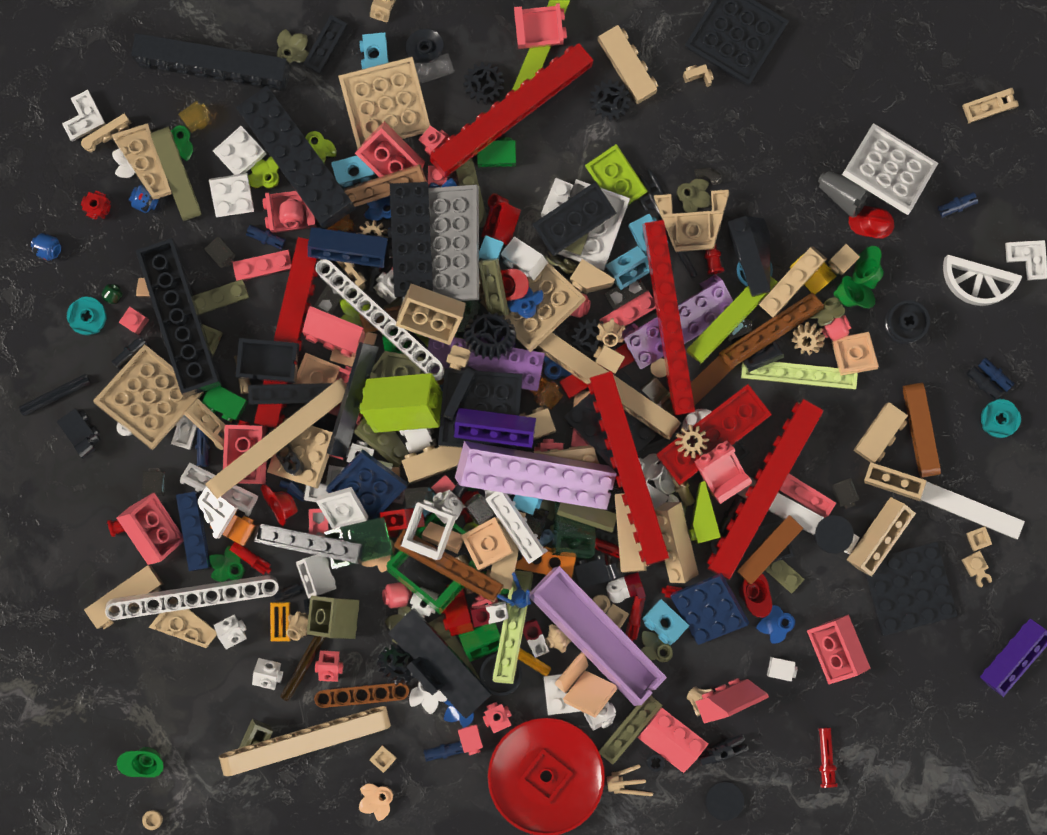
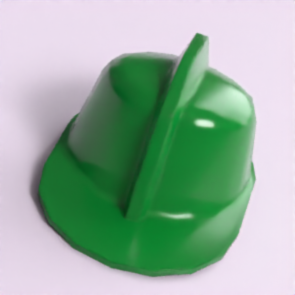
M870 246L860 253L852 279L856 284H862L874 289L876 284L882 279L884 272L880 265L882 257L880 248Z
M844 276L842 283L834 292V296L846 307L858 305L869 309L875 305V297L872 290L862 284L854 283L850 276Z
M143 747L138 751L124 752L117 759L118 770L130 777H156L161 774L164 767L161 754L151 747Z

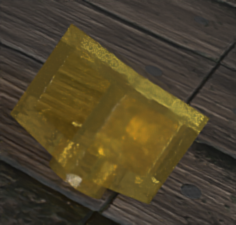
M197 101L178 114L192 133L197 129L201 130L206 127L210 120L207 116L210 112L204 104L199 105Z

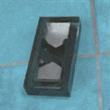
M339 279L335 285L340 286L343 284V281ZM327 285L313 307L332 315L343 298Z
M638 279L622 290L617 286L604 295L615 311L647 292L641 279Z

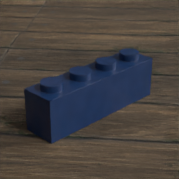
M311 227L308 241V257L384 268L388 238Z
M194 491L178 494L176 499L189 571L211 568L202 511L197 503L199 493Z

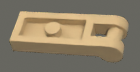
M1013 88L963 104L962 107L968 123L1018 107V101L1013 96ZM1006 97L1008 103L1004 104L1002 98Z
M124 113L82 139L81 145L86 151L93 152L96 149V145L101 142H108L112 139V134L127 130L129 128L128 125L132 123Z
M196 399L183 414L205 433L217 448L224 450L225 424L199 399ZM220 431H221L222 434H223L222 437H220V436L218 435V433H219Z

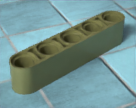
M169 126L150 133L183 221L202 215Z

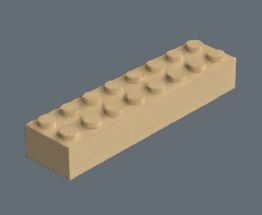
M539 407L532 410L533 414L526 416L523 413L519 415L536 418L534 440L556 432L548 408ZM430 446L423 449L424 453L417 455L414 452L405 455L402 464L409 483L413 484L458 467L462 448H435Z

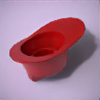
M864 206L857 217L852 218L849 216V226L852 231L861 236L885 238L892 233L894 220L892 215L884 209Z
M519 269L501 270L506 300L523 298L529 289V281L524 272Z
M263 484L261 486L266 502L274 512L280 525L284 526L285 519L298 512L294 499L286 492H273L267 485Z
M761 574L751 585L744 579L740 585L739 593L742 600L746 602L748 610L756 617L763 618L768 616L772 610V599L766 577Z

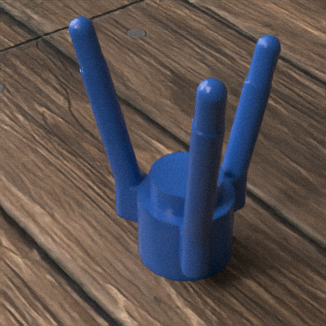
M513 572L512 576L517 590L513 592L512 599L510 600L500 594L497 597L509 603L511 607L524 608L531 604L530 590L527 589L526 592L522 590L516 573Z

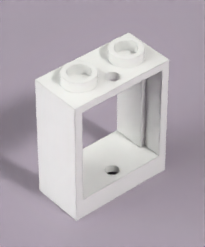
M424 499L423 502L416 503L401 546L432 559L440 560L457 515L452 513V509L443 506L441 509L434 506V502ZM424 509L448 518L437 549L413 540Z

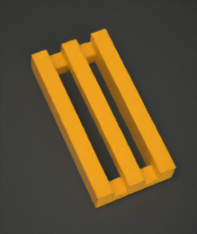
M290 602L270 603L271 641H291L287 633L286 637H283V606H286L287 631ZM275 607H278L279 637H275Z

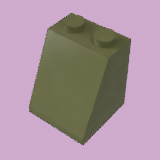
M311 595L307 634L327 638L355 639L359 600Z

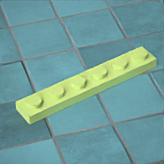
M742 361L741 371L742 379L856 390L858 373L840 376L839 368L772 362L748 372Z
M515 571L522 590L525 592L527 589L531 590L533 573ZM514 580L512 588L509 590L508 599L510 600L512 599L513 592L517 590ZM507 603L509 618L503 621L492 680L499 683L513 684L527 606L524 608L511 607Z

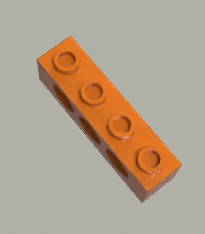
M543 547L548 551L541 556L542 561L540 564L535 565L532 562L529 564L524 556L516 562V569L547 575L553 569L549 564L550 559L557 557L561 562L560 567L572 579L576 557H572V552L561 550V554L553 553V548Z

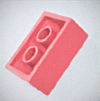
M385 121L355 152L379 177L418 164L423 168L425 163Z
M309 307L302 331L306 337L305 339L311 343H322L323 347L331 351L334 349L339 350L343 356L348 358L355 357L359 342L363 343L366 338L364 328L314 307Z
M225 425L223 469L263 439L268 431V427ZM267 461L239 483L266 485Z
M155 493L131 505L117 517V520L148 565L161 562L184 542L182 533Z
M849 614L807 630L828 684L858 676L871 669Z
M737 678L729 681V686L727 687L724 684L715 688L716 692L714 693L709 691L702 694V699L695 702L703 722L708 723L736 714L769 696L749 679L740 681Z
M662 707L637 737L683 773L697 760L708 745L705 740Z

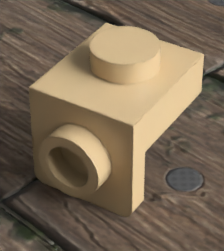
M373 0L370 17L388 22L390 11L396 0Z
M706 64L699 67L697 65L686 68L683 74L685 83L703 77L706 86L709 87L712 84L711 80H714L712 71L707 69Z
M453 345L446 362L450 364L449 367L459 371L461 368L466 369L471 352L469 349Z

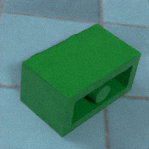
M500 138V141H493L477 153L478 167H516L515 140Z
M219 386L208 390L202 403L214 414L216 411L222 413V418L232 423L233 419L237 422L239 421L248 401Z
M496 623L474 627V631L459 634L462 646L470 662L498 651L501 634Z

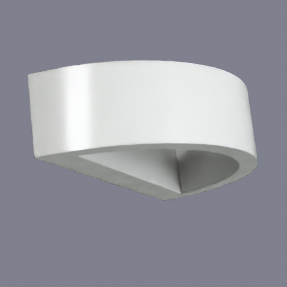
M947 255L944 258L943 272L948 287L959 299L972 305L986 306L1003 300L1017 288L1022 278L1021 275ZM952 268L963 270L967 273L954 279ZM977 274L972 294L969 295L958 284ZM983 276L995 295L994 298H977ZM993 279L1009 283L1010 286L1001 294Z

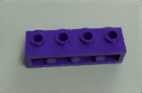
M458 408L454 438L532 448L536 418Z
M1029 619L1015 637L1009 641L1003 651L996 656L991 665L984 670L980 678L990 688L1004 697L1047 647V630L1032 619Z

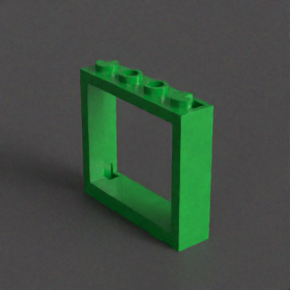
M432 513L425 519V527H417L414 535L422 539V533L430 522L437 525L441 524L443 527H446L447 523L444 524L435 513ZM454 523L452 531L462 535L466 533ZM402 551L392 555L386 565L387 571L439 614L445 610L464 588L461 584L453 581L435 601L397 570L409 555ZM472 560L468 565L478 570Z

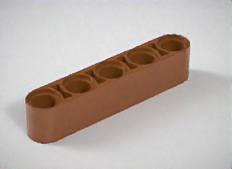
M921 382L904 385L903 395L919 475L921 478L940 475V463L924 384Z
M395 682L323 689L316 693L314 701L320 708L398 701L408 697L410 688L407 683L403 685L399 682L398 685H395ZM397 686L405 687L406 694L404 696L396 694ZM381 687L387 691L385 698L377 696L378 688ZM361 689L365 690L368 694L365 700H361L357 696V692ZM344 691L348 694L346 702L339 700V692ZM321 693L328 695V703L323 704L319 701Z

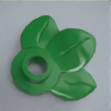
M179 125L171 130L180 156L188 161L193 153V145L189 140L190 131L187 127ZM180 131H182L184 134L183 138L181 139L177 137V134Z
M229 545L224 555L215 554L209 556L210 565L215 569L211 574V578L218 582H225L229 579L239 580L244 575V567L240 563V557L229 550L231 548ZM231 569H236L238 573L233 574Z

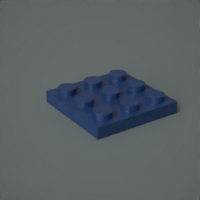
M362 449L327 486L326 491L332 493L352 487L368 515L367 521L372 523L380 515V512H383L407 488L408 483Z
M722 573L676 591L670 596L682 618L689 625L688 628L698 645L749 624V620Z

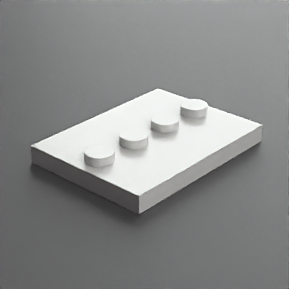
M576 179L569 199L591 184ZM601 188L617 214L589 232L581 256L566 250H562L558 255L581 262L583 259L604 271L630 198Z

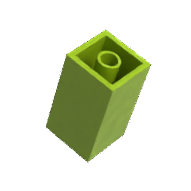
M432 373L366 379L365 387H363V400L360 403V413L363 414L367 424L370 425L374 433L438 428L440 426L443 392Z

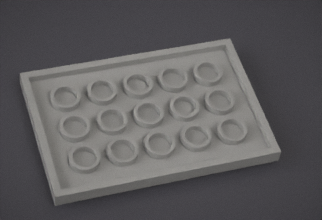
M465 185L428 188L433 292L458 301L479 300V186Z

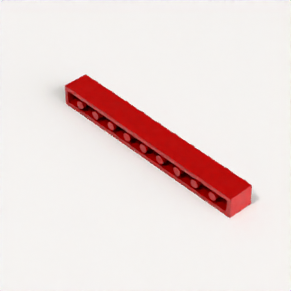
M580 43L576 46L568 47L564 55L560 58L558 56L555 57L545 69L542 67L535 73L532 79L528 78L523 81L519 89L516 91L511 90L503 101L495 102L491 106V110L487 113L482 112L477 116L475 122L466 124L459 134H453L446 140L443 146L434 148L431 151L430 162L440 174L446 178L589 70L593 65V59Z
M664 220L647 222L642 224L673 415L695 412L665 223Z
M300 237L297 239L274 336V341L298 343L300 345L299 352L302 347L300 337L301 333H303L305 316L311 306L309 299L315 292L314 278L319 275L316 272V264L319 259L308 257L309 239ZM264 381L263 385L293 383ZM258 404L254 424L277 428L284 422L285 415L282 413L284 407H287L288 404Z
M610 371L590 377L591 383H588L590 394H595L597 400L593 404L596 413L600 412L602 420H599L601 430L607 433L608 438L604 440L607 450H612L614 456L610 458L613 469H618L619 476H616L619 488L623 487L625 494L621 495L624 506L629 505L631 513H628L627 516L630 525L634 524L636 532H633L636 544L640 543L642 548L641 551H638L641 562H646L648 566L668 560L669 555L613 372Z
M804 399L800 403L796 402L791 411L794 413L791 420L787 418L782 427L785 431L782 436H777L773 443L775 446L773 452H768L763 461L766 465L763 470L759 469L754 477L757 480L754 486H749L745 493L747 499L744 504L740 502L735 511L738 514L735 520L731 519L726 527V530H728L725 537L721 536L716 545L719 547L716 554L712 553L707 563L710 564L709 570L716 574L722 573L725 579L730 580L824 410Z

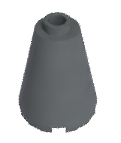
M828 171L827 173L823 172L819 177V188L852 218L858 216L866 205L867 196L869 198L871 196V192L841 174Z

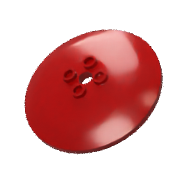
M555 718L533 719L511 729L497 744L488 768L490 795L500 814L516 828L533 835H559L575 829L594 812L604 788V766L600 753L593 741L575 725ZM545 770L552 774V778L549 781H543L540 777L541 773Z

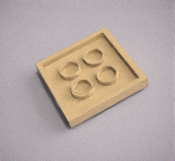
M310 426L290 442L304 463V470L300 475L292 476L287 473L275 454L271 458L267 472L318 489L329 458L327 450L333 432ZM284 447L281 450L282 457L289 453L288 447ZM290 460L289 462L293 466L292 469L295 470L296 464Z

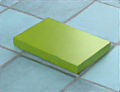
M617 144L585 165L600 188L630 198L628 205L648 192Z

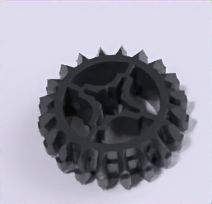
M481 311L480 316L474 315L473 319H469L468 325L465 326L464 339L466 347H469L470 352L475 351L476 357L482 355V359L489 357L492 360L493 357H496L499 360L501 355L506 356L507 351L511 352L512 347L515 345L516 331L514 324H511L510 319L505 320L504 314L498 316V312L491 314L488 311L487 314H484Z

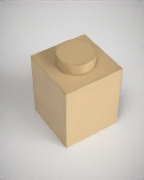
M845 244L828 262L830 264L829 268L835 274L839 273L842 276L860 256Z
M603 345L602 348L598 347L594 354L595 362L613 373L617 372L625 356L606 345Z

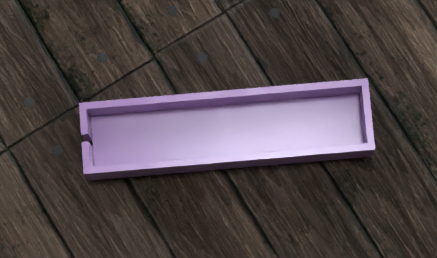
M464 441L455 479L460 486L607 510L611 496L609 490L613 489L617 473L607 465Z
M560 566L553 568L530 592V599L617 686V689L634 706L642 705L652 694L651 690H656L667 678Z

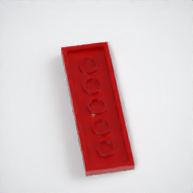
M747 384L692 427L693 431H695V428L699 426V434L703 431L706 432L701 437L702 439H709L708 442H702L708 448L706 450L700 448L702 453L706 454L725 441L733 445L772 414L749 384ZM690 436V439L687 440V444H691L690 447L697 443L696 438L693 439V436ZM677 438L657 453L656 456L680 486L699 471L694 461L701 456L695 451V458L691 457V452H689L687 457H684L685 449L678 452L682 444L675 445L676 441H681L682 439Z

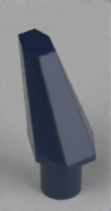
M281 480L279 487L287 489V493L305 502V494L295 481Z

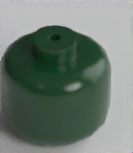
M117 284L106 285L101 293L103 300L109 304L118 303L123 295L122 291L119 290L120 286Z

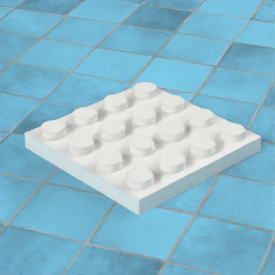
M873 123L842 175L909 215L938 163Z

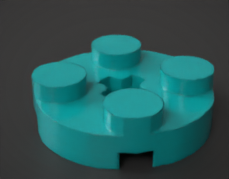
M81 297L69 306L67 311L68 323L75 332L81 335L97 334L106 322L105 307L92 297ZM87 311H90V315H92L91 319H88V321H85V318L82 317V314H86Z
M999 399L990 402L981 414L983 430L996 438L1010 436L1020 426V412L1008 400ZM1000 413L1006 418V421H1003L1001 424L996 420V416H999Z

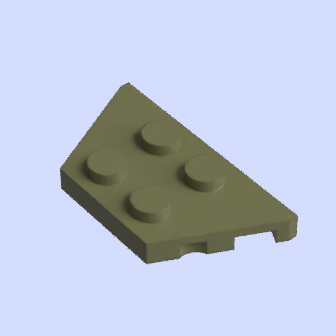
M384 351L378 362L373 366L369 379L425 373L405 354ZM417 357V361L424 360L423 357Z

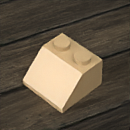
M583 259L570 278V283L580 293L582 291L589 293L611 288L615 281L613 277Z

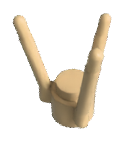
M639 764L618 772H612V776H607L609 792L614 791V794L653 796L652 792L622 789L624 785L646 783L645 779L623 781V777H619L641 767Z

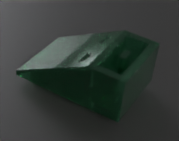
M555 501L552 555L590 559L595 555V527L557 515L561 502Z
M384 517L324 531L325 537L364 544L361 563L393 555ZM330 558L332 569L357 565L356 563Z

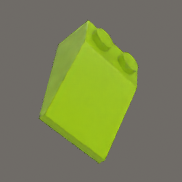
M705 481L698 483L690 524L691 529L688 530L690 539L695 541V544L721 537Z

